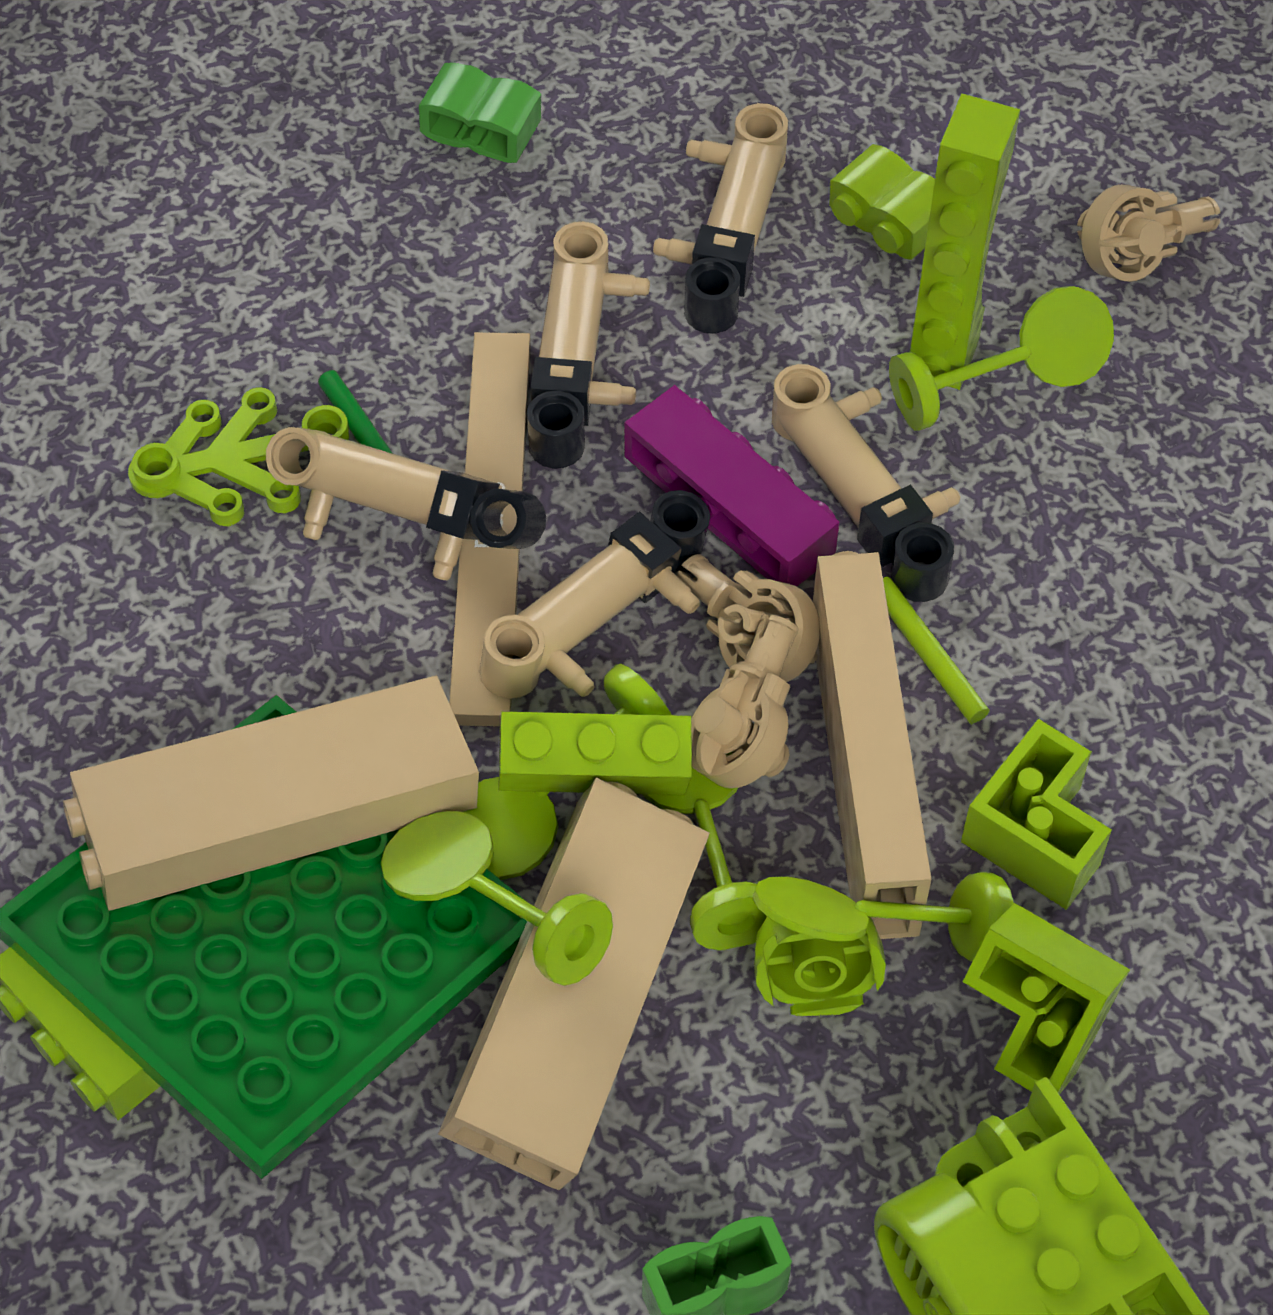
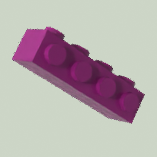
M673 385L624 422V457L666 493L683 490L702 498L708 506L711 516L708 529L766 579L797 587L816 572L818 556H832L836 554L840 522L836 519L832 510L825 503L819 500L814 501L799 489L783 468L772 466L757 454L742 434L735 431L731 432L715 419L709 408L697 398L691 399L676 385Z

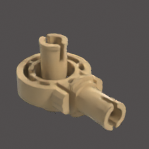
M1121 184L1103 191L1093 201L1090 208L1080 215L1077 226L1083 227L1082 230L1077 232L1082 241L1085 259L1096 273L1105 277L1132 282L1149 275L1159 265L1162 258L1174 256L1177 253V247L1167 245L1168 243H1182L1187 235L1215 230L1220 223V219L1213 218L1204 221L1203 217L1220 214V209L1217 202L1211 197H1201L1198 200L1177 204V197L1174 193L1168 191L1154 192L1146 188ZM1129 209L1132 210L1125 215L1115 213V211L1127 212ZM1114 248L1117 249V251L1121 254V256H1119V254H1116V252L1114 251ZM1112 262L1122 264V267L1117 269Z
M701 554L689 557L682 564L695 577L692 579L683 571H678L677 577L691 588V592L699 600L708 606L707 613L718 618V621L709 619L706 626L709 631L719 638L721 654L729 668L731 665L745 660L763 614L783 617L794 623L799 629L784 662V667L780 674L781 679L789 682L799 676L810 663H815L818 658L816 650L820 636L819 617L814 603L803 590L787 583L771 579H759L753 573L742 570L735 573L733 579L738 582L735 583L709 563L708 559Z
M761 615L754 640L745 660L731 665L730 669H726L720 687L712 691L701 702L691 718L692 767L721 787L739 788L754 782L761 776L773 777L785 768L789 759V748L785 744L788 733V716L783 705L790 690V684L781 679L780 674L799 629L791 621L777 615Z

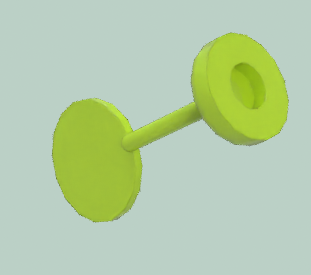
M1079 287L1054 288L1038 297L1025 313L1019 332L1020 347L934 377L925 361L916 353L906 352L892 356L889 362V378L896 404L908 425L914 431L929 428L936 423L940 414L939 389L1024 360L1028 370L1042 382L1059 387L1080 385L1095 376L1108 360L1114 342L1113 320L1106 304L1093 292Z
M621 663L616 664L605 675L604 690L617 710L614 714L672 715L654 689L631 668ZM499 777L484 779L478 783L477 808L463 812L478 817L489 828L494 851L487 869L500 880L522 876L541 864L554 846L558 823L554 804L547 796L550 792L498 791Z
M692 767V778L685 795H642L660 809L675 810L682 814L695 813L699 828L710 833L705 848L717 888L703 895L692 908L690 926L696 942L707 949L720 951L756 943L757 932L767 918L758 909L753 900L754 891L758 883L747 881L732 883L710 811L724 804L736 793L738 788L721 787Z
M461 811L436 812L423 816L400 829L386 845L381 860L383 876L386 884L397 895L414 901H436L458 894L470 886L538 927L532 947L534 963L541 974L554 983L563 986L578 983L599 964L610 944L613 930L612 913L607 905L599 899L583 893L566 896L545 913L483 876L482 874L490 865L494 846L489 828L476 816Z
M987 872L969 874L959 882L951 896L949 907L868 900L855 902L850 897L830 887L793 877H768L758 882L753 895V900L758 909L771 920L792 931L830 941H854L864 936L868 927L869 917L948 923V931L953 946L962 957L969 961H973L989 927L1014 904L1011 890L1004 879L994 873Z

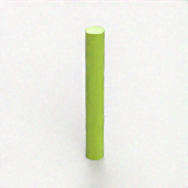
M884 577V589L890 618L967 721L972 725L984 719L990 712L989 708L892 579Z

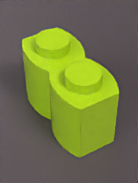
M872 144L830 180L829 206L835 217L844 225H855L862 231L871 233L874 241L883 251L891 254L896 253L904 259L912 260L925 248L935 178L923 172L914 171L907 162L893 151L883 146Z

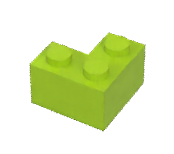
M1038 719L969 805L961 843L1067 910L1101 865L1112 829L1070 804L1071 800L1081 789L1092 751Z
M1014 903L989 927L963 980V983L1020 1016L994 1070L1031 1092L1035 1082L1047 1076L1060 1095L1077 1073L1130 969Z

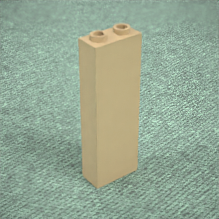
M843 551L832 556H818L813 603L818 613L820 625L816 663L849 895L855 902L868 900L926 905L931 874L879 552L858 554L853 551ZM871 917L880 939L917 937L920 935L922 921Z
M436 675L70 772L73 798L63 800V807L72 838L84 835L89 849L79 852L88 888L91 890L101 887L108 911L399 830L417 818L436 812H463L477 808L479 771Z
M595 778L576 804L534 906L547 913L554 904L566 896L583 893L604 902L612 913L613 930L610 944L602 960L589 975L578 983L563 986L544 977L536 967L532 947L538 927L527 921L438 1135L557 1190L563 1188L578 1175L709 837V832L693 825L690 818L678 811L662 810L637 798L636 793L623 784L605 782Z

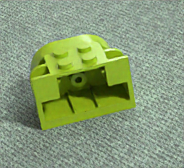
M1047 1076L1035 1082L1027 1107L1003 1120L992 1115L981 1121L977 1126L974 1136L955 1145L942 1155L933 1177L883 1203L877 1209L874 1217L875 1237L883 1263L895 1289L911 1315H1210Z

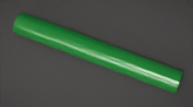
M329 370L323 373L318 379V384L332 405L344 412L347 417L348 429L357 442L392 453L338 372Z

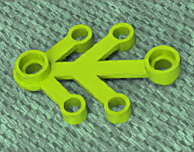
M262 387L248 390L241 399L242 406L206 450L189 453L199 437H208L215 434L222 425L220 410L216 403L210 400L193 402L186 410V418L165 444L150 443L136 451L128 468L131 486L137 493L148 498H163L174 493L209 510L212 521L220 526H232L243 518L244 505L240 493L231 488L218 490L194 476L213 472L266 497L268 507L274 512L288 513L295 510L301 502L299 486L285 485L277 481L270 472L251 464L266 460V448L275 434L246 440L257 424L268 423L276 416L277 406L274 394L269 389ZM258 402H264L268 404L265 408L260 410L250 408L253 404ZM321 405L312 408L305 414L302 420V428L334 434L332 436L349 440L347 417L339 408L331 405ZM208 414L212 416L206 422L195 421L200 415ZM305 445L300 452L309 451L308 446ZM156 471H165L159 475H151ZM280 490L292 492L286 498L279 499L274 497V494ZM223 503L235 504L232 510L224 512L217 510L218 506Z

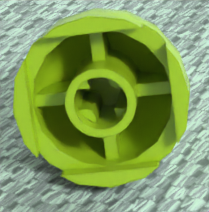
M768 916L757 932L754 958L756 985L764 1000L774 1006L773 997L779 1002L794 1004L790 1006L792 1015H840L851 1012L864 1004L863 993L870 990L875 983L878 991L884 983L886 968L884 949L871 917H869L865 935L854 941H830L813 938L792 931L771 920Z

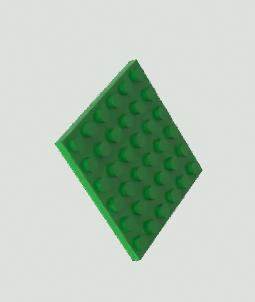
M275 695L233 729L296 713L297 711ZM395 830L108 911L101 887L91 890L88 888L79 852L89 850L85 842L0 908V939L142 1067L145 1073L259 1178L263 1179L512 957L527 921L470 886L458 894L436 901H414L397 895L386 884L381 866L386 845L399 831ZM488 869L482 874L522 898Z

